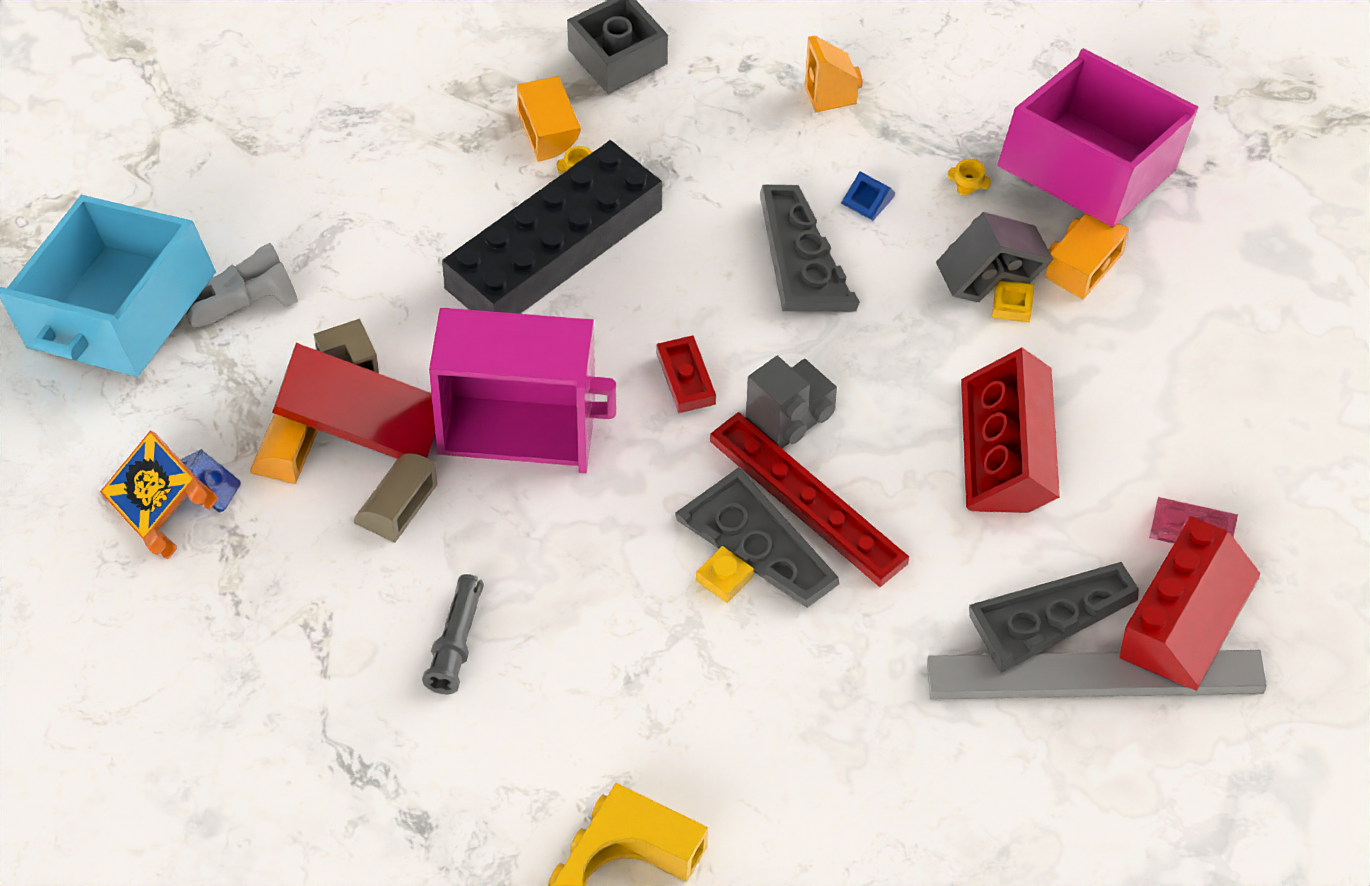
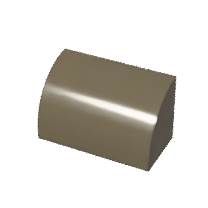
M417 454L401 455L355 515L354 524L395 543L438 485L435 461Z

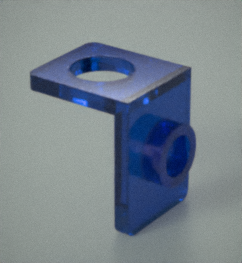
M202 449L180 459L201 482L218 496V500L212 508L217 512L225 511L240 487L241 481Z

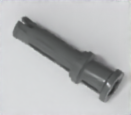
M464 574L458 578L455 595L449 609L443 634L433 642L431 649L433 655L430 668L424 671L422 678L423 684L433 692L448 695L458 691L460 685L458 673L461 664L467 661L469 654L466 645L467 636L472 625L479 596L484 586L483 581L479 580L475 587L478 580L477 576Z

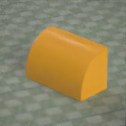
M555 76L517 84V112L537 161L552 159L567 151L578 139L581 127L560 77Z
M274 414L251 466V474L296 484L318 430Z

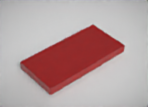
M299 343L295 344L272 413L396 459L403 454H417L428 458L435 434L432 394L430 392Z

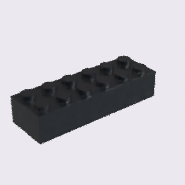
M609 140L442 259L444 289L469 310L521 314L662 210V180L612 140Z

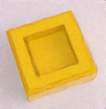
M1000 280L995 286L992 318L1030 322L1034 284Z

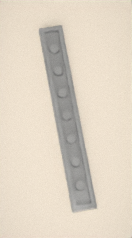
M1219 650L1197 691L1120 659V652L1036 654L1002 673L991 654L933 655L927 658L930 699L1264 693L1267 685L1261 650Z

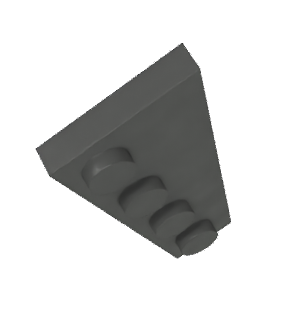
M762 185L759 195L782 311L856 312L860 301L855 292H850L846 285L847 277L841 265L837 266L830 254L831 246L827 238L820 235L816 227L817 219L799 185Z
M740 467L675 512L678 522L717 548L725 547L753 567L754 573L807 608L840 584L839 577Z
M1118 562L970 604L969 617L1002 673L1138 601L1139 588L1123 563Z

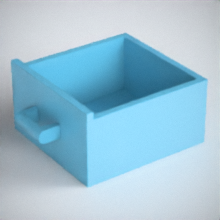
M80 195L7 288L0 287V300L26 348L139 377L214 276L216 270L192 220Z

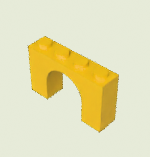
M615 783L608 796L602 794L597 800L592 811L593 820L586 830L581 828L577 832L570 847V857L565 865L559 863L550 876L548 886H586L589 878L598 868L608 862L625 858L647 862L687 882L707 849L708 827Z

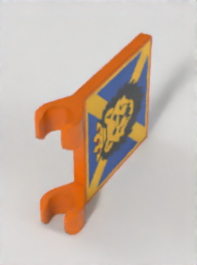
M151 430L100 491L144 540L149 551L156 555L161 554L166 559L172 556L177 546L159 531V528L183 499L188 496L193 503L197 505L202 504L206 509H210L218 500V496L201 482L165 442Z

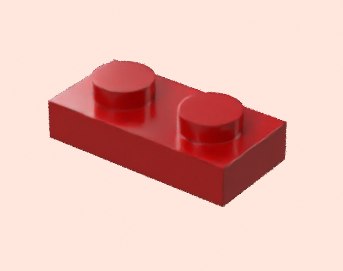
M694 335L657 343L656 354L678 413L716 405V393Z

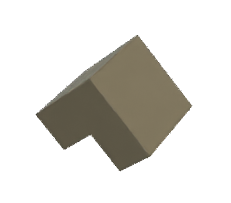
M360 319L313 334L317 351L379 373L377 354Z

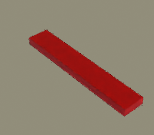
M737 412L710 433V442L877 586L882 587L908 565L909 556L741 413Z

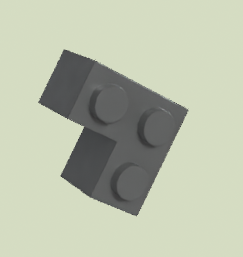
M982 212L972 221L971 225L959 238L949 245L948 249L936 261V264L952 296L980 302L1002 278L1030 284L1053 258L1035 225Z
M777 355L748 376L746 419L778 446L784 448L789 443H797L808 429L818 422L823 423L832 416L836 408L837 386L805 358L791 368Z

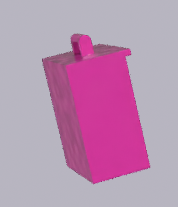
M1083 48L1075 60L1015 107L997 166L1103 223L1114 227L1176 171L1199 107Z
M440 308L429 366L437 454L579 466V473H587L594 418L609 420L613 419L617 413L615 380L595 377L594 320ZM595 394L607 396V402H596Z

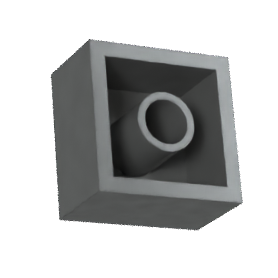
M607 0L567 19L568 50L607 94L668 64V34L637 0Z

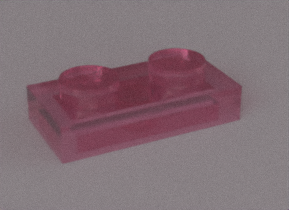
M1158 497L1149 538L1175 543L1190 516L1225 529L1234 537L1238 514Z

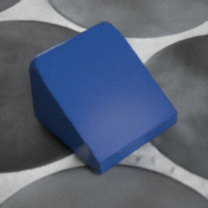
M859 171L841 204L874 221L891 202L896 193L891 187Z

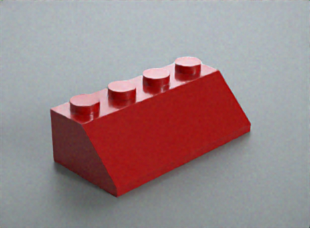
M1021 347L961 379L966 508L970 511L1029 513L1060 498L1052 368Z
M1193 516L1189 517L1125 627L1120 659L1195 691L1198 690L1261 574L1229 531Z

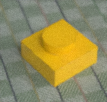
M722 546L696 571V581L728 603L753 578L754 568Z

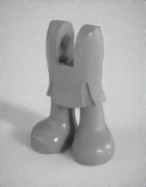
M269 243L258 248L252 256L238 265H230L224 272L211 278L188 309L187 318L193 328H201L213 324L239 309L251 307V302L265 296H274L284 306H291L298 302L291 280L284 265L280 262L273 245Z

